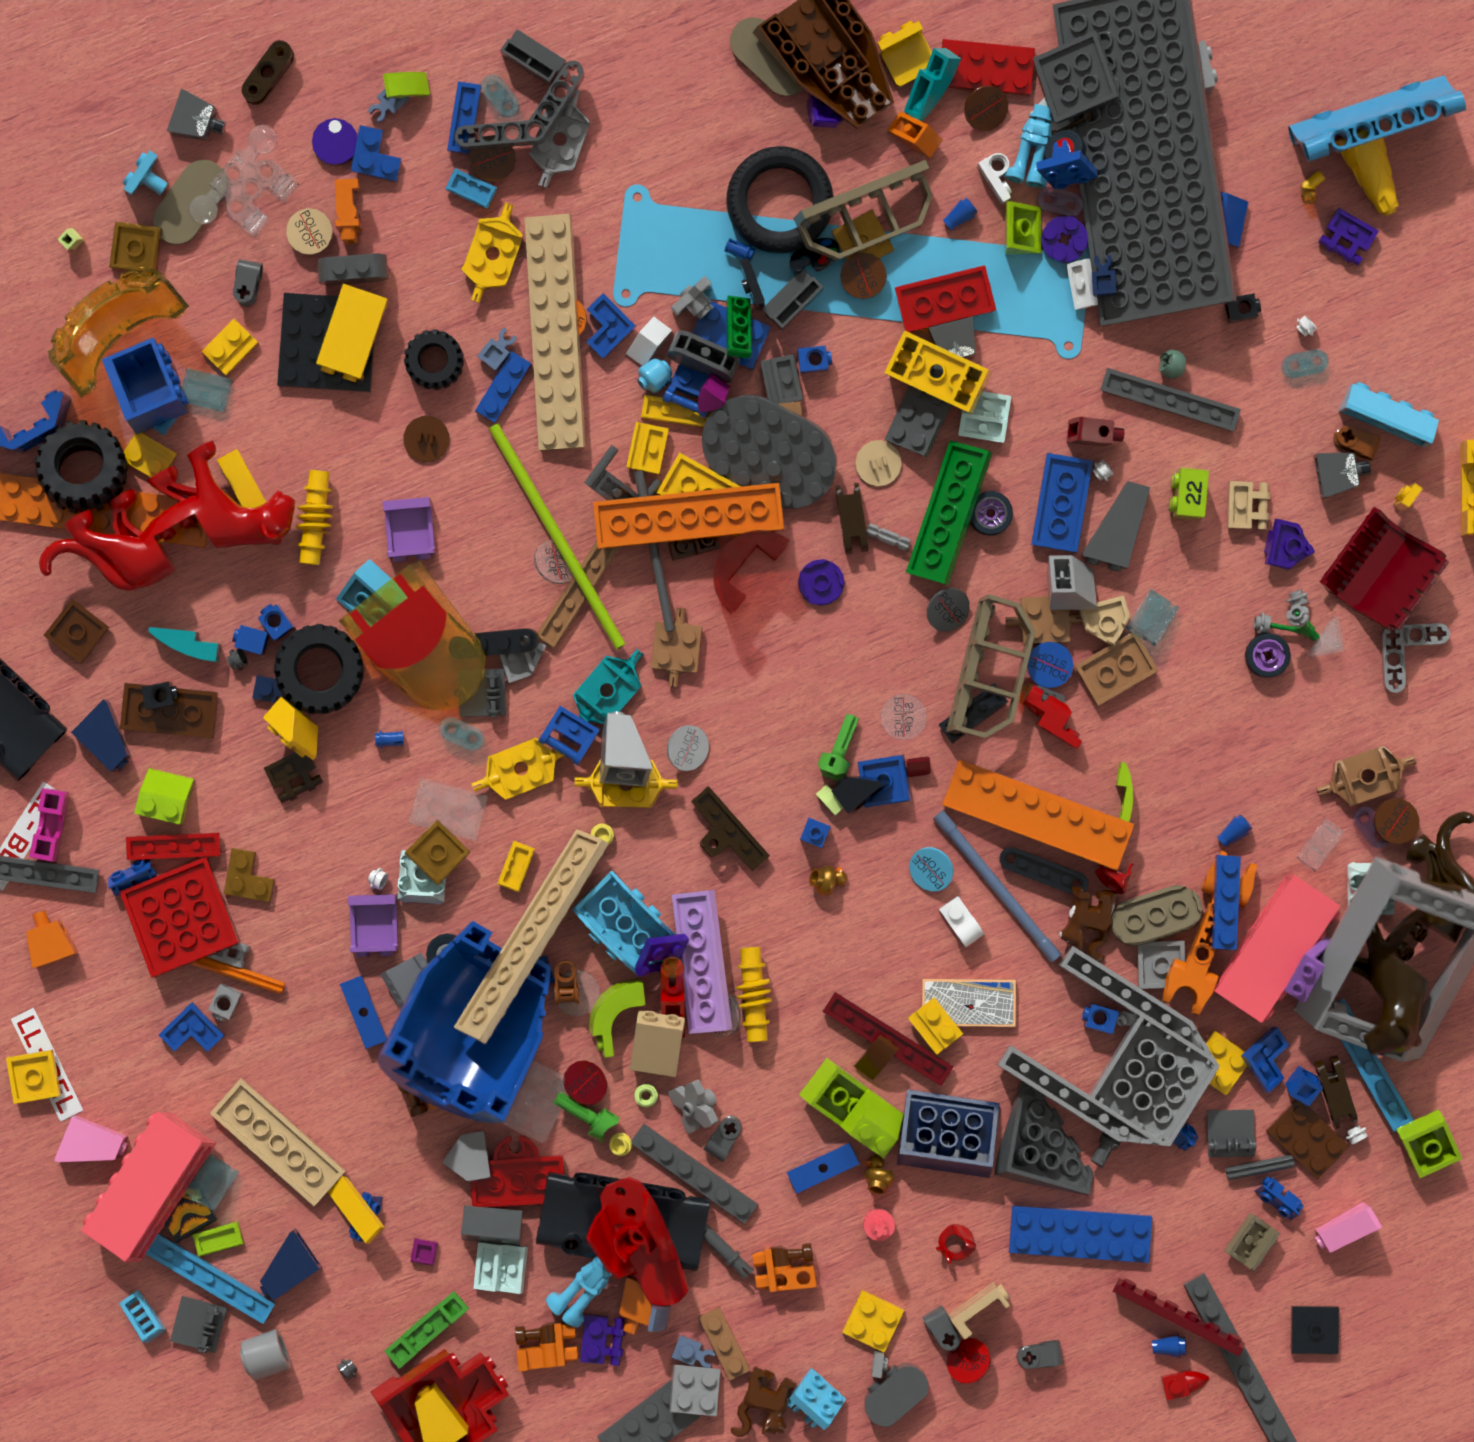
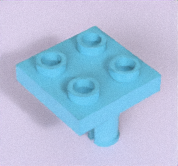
M150 150L147 154L144 152L135 163L138 166L134 174L129 172L123 181V185H125L124 192L133 196L139 185L142 186L144 184L160 196L162 195L168 183L151 172V168L158 159V155Z
M811 1368L790 1396L788 1407L791 1408L793 1405H796L792 1411L798 1412L801 1409L806 1414L805 1422L807 1424L813 1420L810 1427L815 1428L819 1425L825 1430L842 1407L846 1398Z

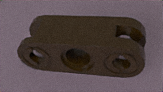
M282 40L273 42L243 83L241 92L248 103L252 105L262 104L292 64L294 52L287 42ZM280 52H285L283 56H278ZM264 69H274L273 75L270 78L262 77ZM252 90H258L256 94H251Z
M859 482L854 483V494L843 495L840 485H836L845 555L852 554L851 538L859 537L861 552H867L869 549Z
M1336 1055L1330 1057L1333 1071L1328 1073L1322 1060L1314 1062L1318 1079L1323 1088L1322 1092L1335 1129L1340 1128L1339 1117L1344 1115L1350 1116L1352 1123L1358 1122L1343 1068Z

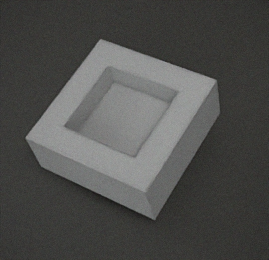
M874 1350L872 1377L881 1378L882 1372L887 1371L888 1358H884V1352Z

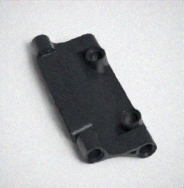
M0 658V766L18 782L29 772L39 758L66 733L68 728L53 714L49 713V704Z
M548 1172L536 1244L562 1248L563 1252L568 1255L589 1258L598 1257L588 1243L587 1235L596 1215L602 1210L600 1198L602 1191L607 1184L620 1179L582 1172L574 1174L572 1178L570 1175ZM642 1183L660 1211L675 1246L682 1269L697 1271L710 1199L693 1196L686 1197V1194L677 1188ZM619 1187L620 1190L626 1194L625 1190ZM629 1208L631 1212L635 1213L634 1209Z

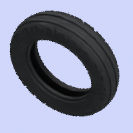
M768 147L748 156L733 173L727 189V211L735 230L746 242L766 252L790 253L806 247L798 228L777 232L759 225L750 214L747 205V194L752 182L760 174L771 169L785 168L801 175L809 184L813 195V205L833 198V189L823 167L809 154L792 147ZM828 213L821 215V220L808 225L807 222H804L812 242L822 234L831 218Z

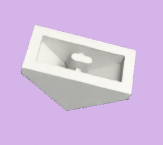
M653 316L638 333L626 354L643 366L652 359L672 330Z

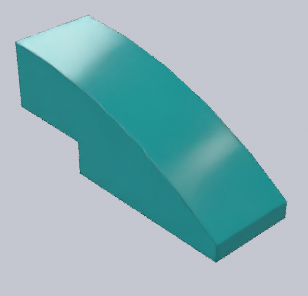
M933 48L926 69H919L904 112L917 120L923 121L948 88L961 58L947 48Z
M149 627L148 632L170 648L191 657L219 662L221 644L198 641L199 632Z

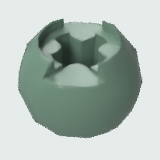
M1168 350L1160 356L1159 359L1161 360L1158 369L1163 376L1168 379H1176L1185 373L1187 359L1183 353L1178 350Z

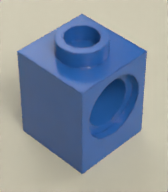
M826 346L798 349L800 374L828 371V365H832L831 351H826ZM818 354L821 356L822 362L814 366L810 364L809 356Z
M269 604L260 611L262 615L258 619L274 641H278L295 628L277 604L274 606ZM278 614L281 618V623L278 627L273 628L269 623L270 617Z
M240 625L239 629H235L232 642H235V648L264 655L270 634Z
M808 817L800 839L822 848L831 826Z
M1090 1003L1089 1008H1084L1082 1020L1085 1021L1084 1026L1113 1034L1119 1011ZM1099 1011L1104 1012L1105 1021L1102 1024H1095L1093 1021L1094 1014Z
M1299 1065L1285 1083L1290 1096L1307 1106L1312 1104L1323 1089L1318 1076Z

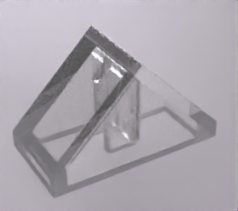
M1332 616L1318 639L1315 640L1307 652L1306 656L1309 658L1345 651L1338 617Z

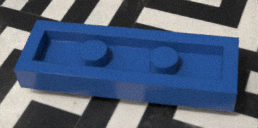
M458 81L447 147L448 152L470 155L471 150H463L457 144L455 132L461 126L476 125L482 87L479 84ZM465 133L464 138L461 139H463L464 143H468V139L473 137Z
M511 351L475 411L496 423L532 364Z

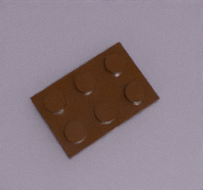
M1297 1099L1266 1129L1317 1180L1349 1147L1309 1106Z

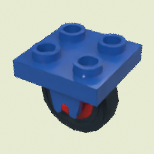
M1062 130L1055 133L1045 146L1044 154L1046 159L1036 162L1037 171L1054 189H1064L1071 184L1086 183L1090 179L1098 178L1097 169L1085 157L1087 148L1084 140L1078 133L1071 130Z

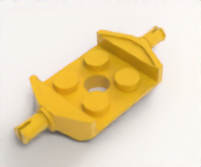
M505 202L501 216L479 219L464 266L461 268L462 272L475 283V289L470 300L475 302L476 299V303H480L483 292L487 288L506 287L523 239V234L509 219L514 205L510 204L509 206L507 202ZM490 248H497L500 254L496 260H489L486 253Z

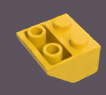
M280 697L263 717L269 723L267 728L277 737L279 735L280 741L288 748H292L299 756L303 758L306 755L314 760L317 753L318 726L306 714L294 707L283 697Z

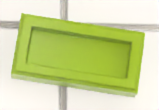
M238 1221L192 1234L198 1257L244 1244Z

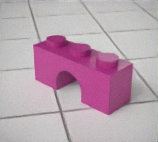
M42 788L38 807L40 819L37 831L33 834L29 857L57 861L70 792Z

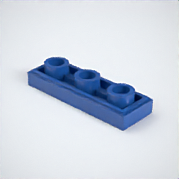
M361 975L341 983V989L365 1049L385 1042L387 1036L363 976ZM361 1008L368 1010L367 1016L361 1015Z
M849 1142L787 1171V1175L797 1194L860 1163ZM826 1164L828 1168L822 1172L819 1170V1166Z

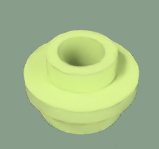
M642 1084L635 1091V1101L642 1107H651L657 1101V1090L650 1084ZM644 1091H648L651 1094L648 1100L642 1098Z

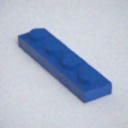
M1216 855L1212 949L1237 950L1241 856Z

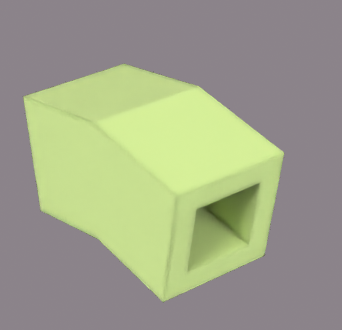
M73 228L66 229L58 238L59 242L67 250H75L85 241Z
M827 784L816 793L834 815L843 809V806Z

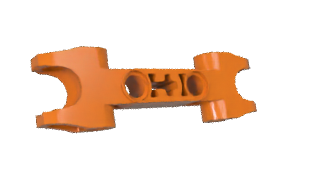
M1220 851L1218 855H1227L1228 853ZM1215 861L1207 871L1201 886V891L1210 894L1211 898L1186 962L1174 958L1165 978L1162 997L1163 1002L1170 1003L1178 988L1189 989L1194 996L1191 1013L1197 1016L1213 994L1218 980V975L1208 971L1216 949H1212V937L1208 938L1206 944L1200 943V941H1205L1208 936L1204 931L1213 926ZM1253 863L1248 865L1240 878L1239 906L1245 908L1254 888L1257 865ZM1198 948L1206 952V959L1204 961L1196 957Z

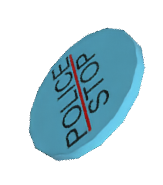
M933 847L922 848L916 851L910 859V874L915 883L925 890L940 891L946 888L953 879L954 869L952 862L939 849Z

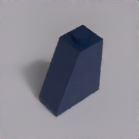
M103 699L71 733L111 772L116 770L120 772L129 763L127 758L131 754L111 703L107 699Z
M296 1228L289 1233L260 1280L262 1284L260 1286L261 1291L266 1298L271 1297L273 1301L322 1267Z

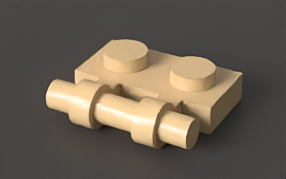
M1229 481L1227 528L1251 529L1252 520H1258V530H1267V521L1270 520V513H1267L1268 500H1270L1271 493L1268 492V483H1259L1258 492L1253 491V482ZM1253 499H1259L1258 512H1252Z

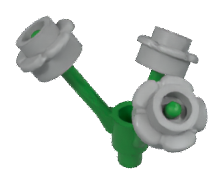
M1302 589L1289 593L1290 598L1286 600L1291 606V610L1287 612L1286 617L1293 626L1271 623V616L1264 615V612H1261L1260 616H1255L1253 629L1257 630L1258 635L1261 633L1268 634L1269 629L1274 628L1302 634L1304 637H1309L1312 641L1317 640L1319 637L1315 627L1309 621L1308 608L1303 606V604L1309 601L1307 598L1308 593H1303Z

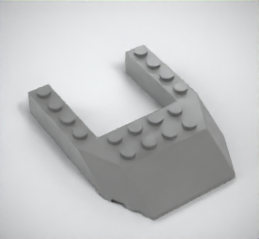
M1070 946L1058 966L1137 1015L1136 1019L1089 1094L1011 1045H1008L996 1065L1117 1141L1171 1146L1219 1069V1064L1191 1020L1079 949Z

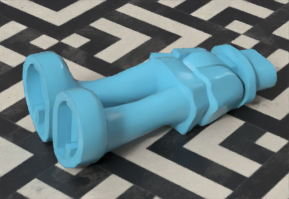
M1039 104L1034 105L1033 113L1029 114V119L1022 128L1023 133L1020 136L1021 143L1013 167H1009L1004 174V178L1019 184L1024 182L1026 165L1031 146L1036 148L1025 184L1036 188H1045L1047 186V181L1037 171L1036 162L1044 160L1045 146L1052 137L1051 123L1053 119L1051 118L1050 107Z
M595 1257L592 1262L583 1266L581 1271L576 1273V1278L561 1294L557 1292L550 1293L546 1298V1303L554 1314L560 1315L580 1289L584 1288L585 1292L562 1315V1320L573 1327H580L584 1321V1309L596 1295L601 1294L603 1288H606L612 1274L606 1270L600 1259Z

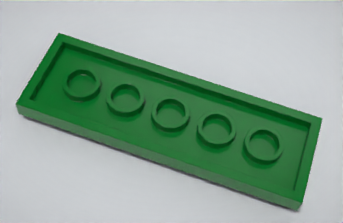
M949 441L905 573L949 585L993 454L992 452Z

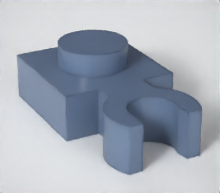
M384 89L377 96L381 102L372 105L368 112L372 114L375 110L381 111L380 117L377 118L378 123H381L385 120L386 113L389 110L394 115L410 100V97L402 99L387 98L386 90Z
M506 328L500 331L497 342L491 338L477 356L495 371L510 354L505 348L513 345L517 340L515 335L511 340L507 341L504 339V334L507 332Z
M680 1334L672 1358L692 1366L698 1360L703 1367L710 1368L711 1363L706 1362L704 1357L708 1354L715 1356L716 1352L712 1349L701 1350V1342Z

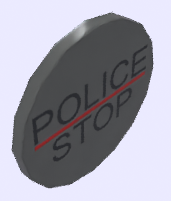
M952 587L942 589L929 601L926 609L927 620L938 631L954 630L967 618L970 602L967 595L960 589Z

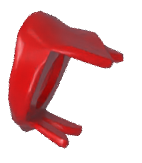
M1133 863L1130 864L1126 875L1113 869L1104 868V865H1100L1095 872L1099 880L1107 888L1117 894H1124L1127 889L1128 880L1132 875Z
M952 1224L942 1231L938 1240L939 1247H936V1250L941 1252L947 1262L951 1264L952 1259L960 1261L972 1254L976 1249V1244L972 1232L967 1227ZM951 1235H957L964 1241L963 1250L956 1253L951 1252L946 1246V1239Z

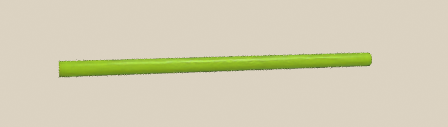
M499 423L489 428L490 433L616 650L626 644Z

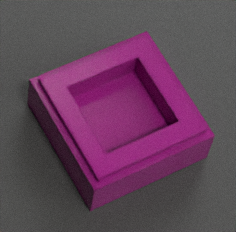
M415 1238L410 1262L433 1266L438 1242Z

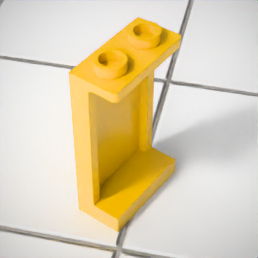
M346 284L342 285L316 362L318 366H321L320 371L334 375V372L343 374V379L355 383L357 379L363 380V373L384 311L387 310L389 304L387 298Z

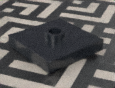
M748 258L740 261V269L744 280L741 282L745 293H750L755 308L758 310L765 306V299L750 260Z
M1291 1305V1353L1339 1354V1307Z

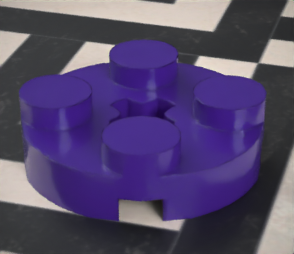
M1056 217L1048 222L1042 232V249L1047 257L1060 263H1071L1081 257L1086 249L1088 241L1087 231L1084 225L1075 217ZM1064 233L1066 236H1070L1069 245L1065 246L1064 243L1058 242L1061 238L1060 234Z

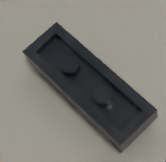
M995 683L991 685V687L998 688ZM985 691L981 692L973 698L971 706L966 709V728L974 729L1008 704V700L1003 696ZM948 717L938 725L950 742L954 744L966 734L946 732L949 721Z

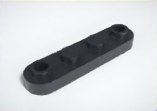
M532 628L459 634L449 640L448 651L455 658L529 652L538 647L540 638L538 633ZM524 636L529 638L528 644L523 643ZM457 642L461 643L462 649L460 651L456 649Z
M1014 847L1005 848L1000 853L999 862L1006 870L1074 895L1071 892L1074 879L1080 881L1079 887L1083 888L1084 892L1088 888V879L1080 872ZM1009 854L1015 856L1013 863H1008L1006 860Z

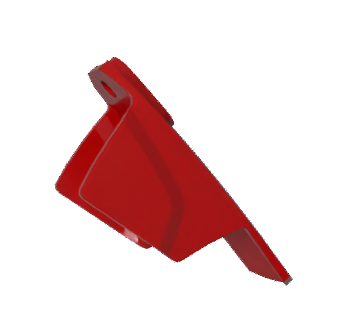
M627 1177L607 1184L600 1195L602 1210L596 1215L587 1235L588 1243L606 1270L614 1275L616 1279L634 1275L650 1304L668 1306L680 1302L688 1293L689 1287L675 1246L655 1201L642 1183L634 1178ZM619 1187L623 1188L626 1194L622 1192ZM629 1208L634 1209L635 1213L631 1212Z

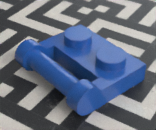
M679 364L665 392L663 402L670 404V402L696 412L700 417L706 419L709 412H700L698 403L676 395L675 391L677 390L698 399L701 388L709 376Z
M559 706L538 742L542 745L547 744L573 760L572 763L578 766L600 729ZM552 731H555L581 748L576 752L550 735Z

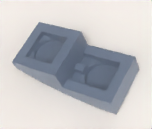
M652 1305L648 1331L658 1332L667 1329L671 1305Z

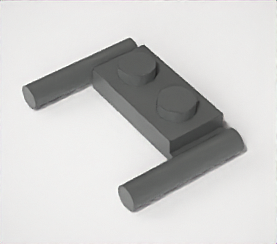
M611 445L584 483L606 500L639 497L635 491L605 470L619 451ZM656 478L647 489L648 496H654L662 484Z

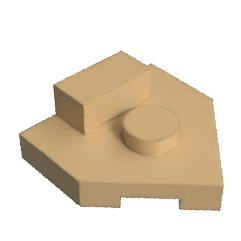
M1124 595L1096 603V610H1079L1084 630L1114 647L1130 619Z

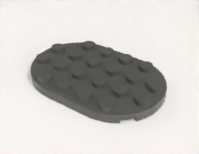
M740 395L739 397L726 400L725 405L714 410L705 423L702 433V448L712 470L741 487L779 483L782 508H801L816 502L828 491L836 475L837 454H835L828 434L816 423L764 397Z

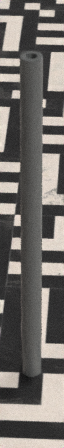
M643 471L634 472L639 497L648 496ZM658 543L648 544L665 631H674L675 628Z

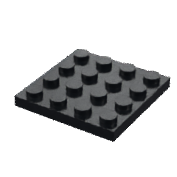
M284 293L278 386L371 392L374 343L363 373V380L357 379L356 383L343 379V374L334 372V375L320 371L321 366L316 364L339 296Z

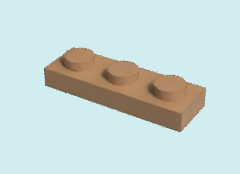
M720 1306L699 1316V1320L729 1381L751 1371Z

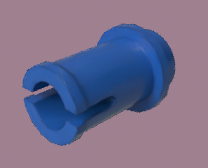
M729 238L724 252L742 259L748 258L751 262L756 249L752 248L751 244L747 246Z
M379 730V733H375V746L380 747V749H383V746H404L403 731L382 733V730Z

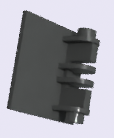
M504 669L458 670L460 717H499V715H506Z
M1254 1109L1207 1110L1208 1157L1255 1156Z
M182 1296L170 1341L197 1348L198 1351L207 1353V1351L215 1353L227 1307Z

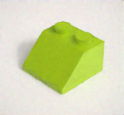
M148 768L139 791L134 814L175 824H184L194 779Z
M867 1089L840 1126L849 1135L884 1159L898 1140L903 1113L870 1089Z

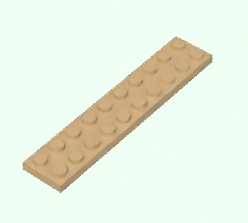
M572 214L525 217L538 447L540 451L586 447L576 306L577 291Z
M578 829L575 830L454 1026L455 1029L486 1044L511 1001L517 995L524 980L529 976L535 962L542 955L556 928L566 916L572 902L579 895L593 868L603 856L608 846L607 842Z

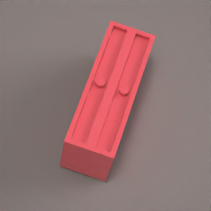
M1287 873L1237 947V950H1235L1218 975L1213 992L1260 1023L1264 1020L1268 1021L1275 1011L1272 1007L1276 1001L1281 1002L1287 994L1284 990L1304 954L1316 942L1325 938L1327 934L1325 929L1329 923L1333 924L1340 915L1338 910L1341 906L1294 874Z
M157 1111L156 1114L154 1113L147 1121L148 1127L144 1133L138 1135L134 1141L135 1147L132 1152L128 1153L121 1162L123 1166L109 1180V1188L98 1197L96 1201L97 1206L93 1213H89L83 1221L84 1227L81 1230L83 1233L125 1262L142 1261L153 1241L164 1227L165 1222L217 1144L173 1113Z

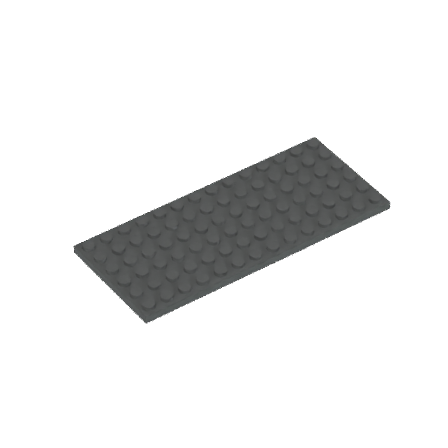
M1070 0L1053 4L1058 45L1061 46L1093 31H1098L1121 96L1087 111L1093 114V119L1091 121L1085 120L1071 128V131L1078 133L1084 140L1087 148L1085 157L1097 169L1098 178L1090 179L1086 183H1079L1092 272H1098V268L1094 263L1095 256H1099L1100 264H1105L1107 262V255L1110 254L1113 259V265L1110 270H1115L1117 274V295L1097 297L1100 326L1114 325L1236 301L1192 0ZM1084 113L1070 118V123L1083 117Z

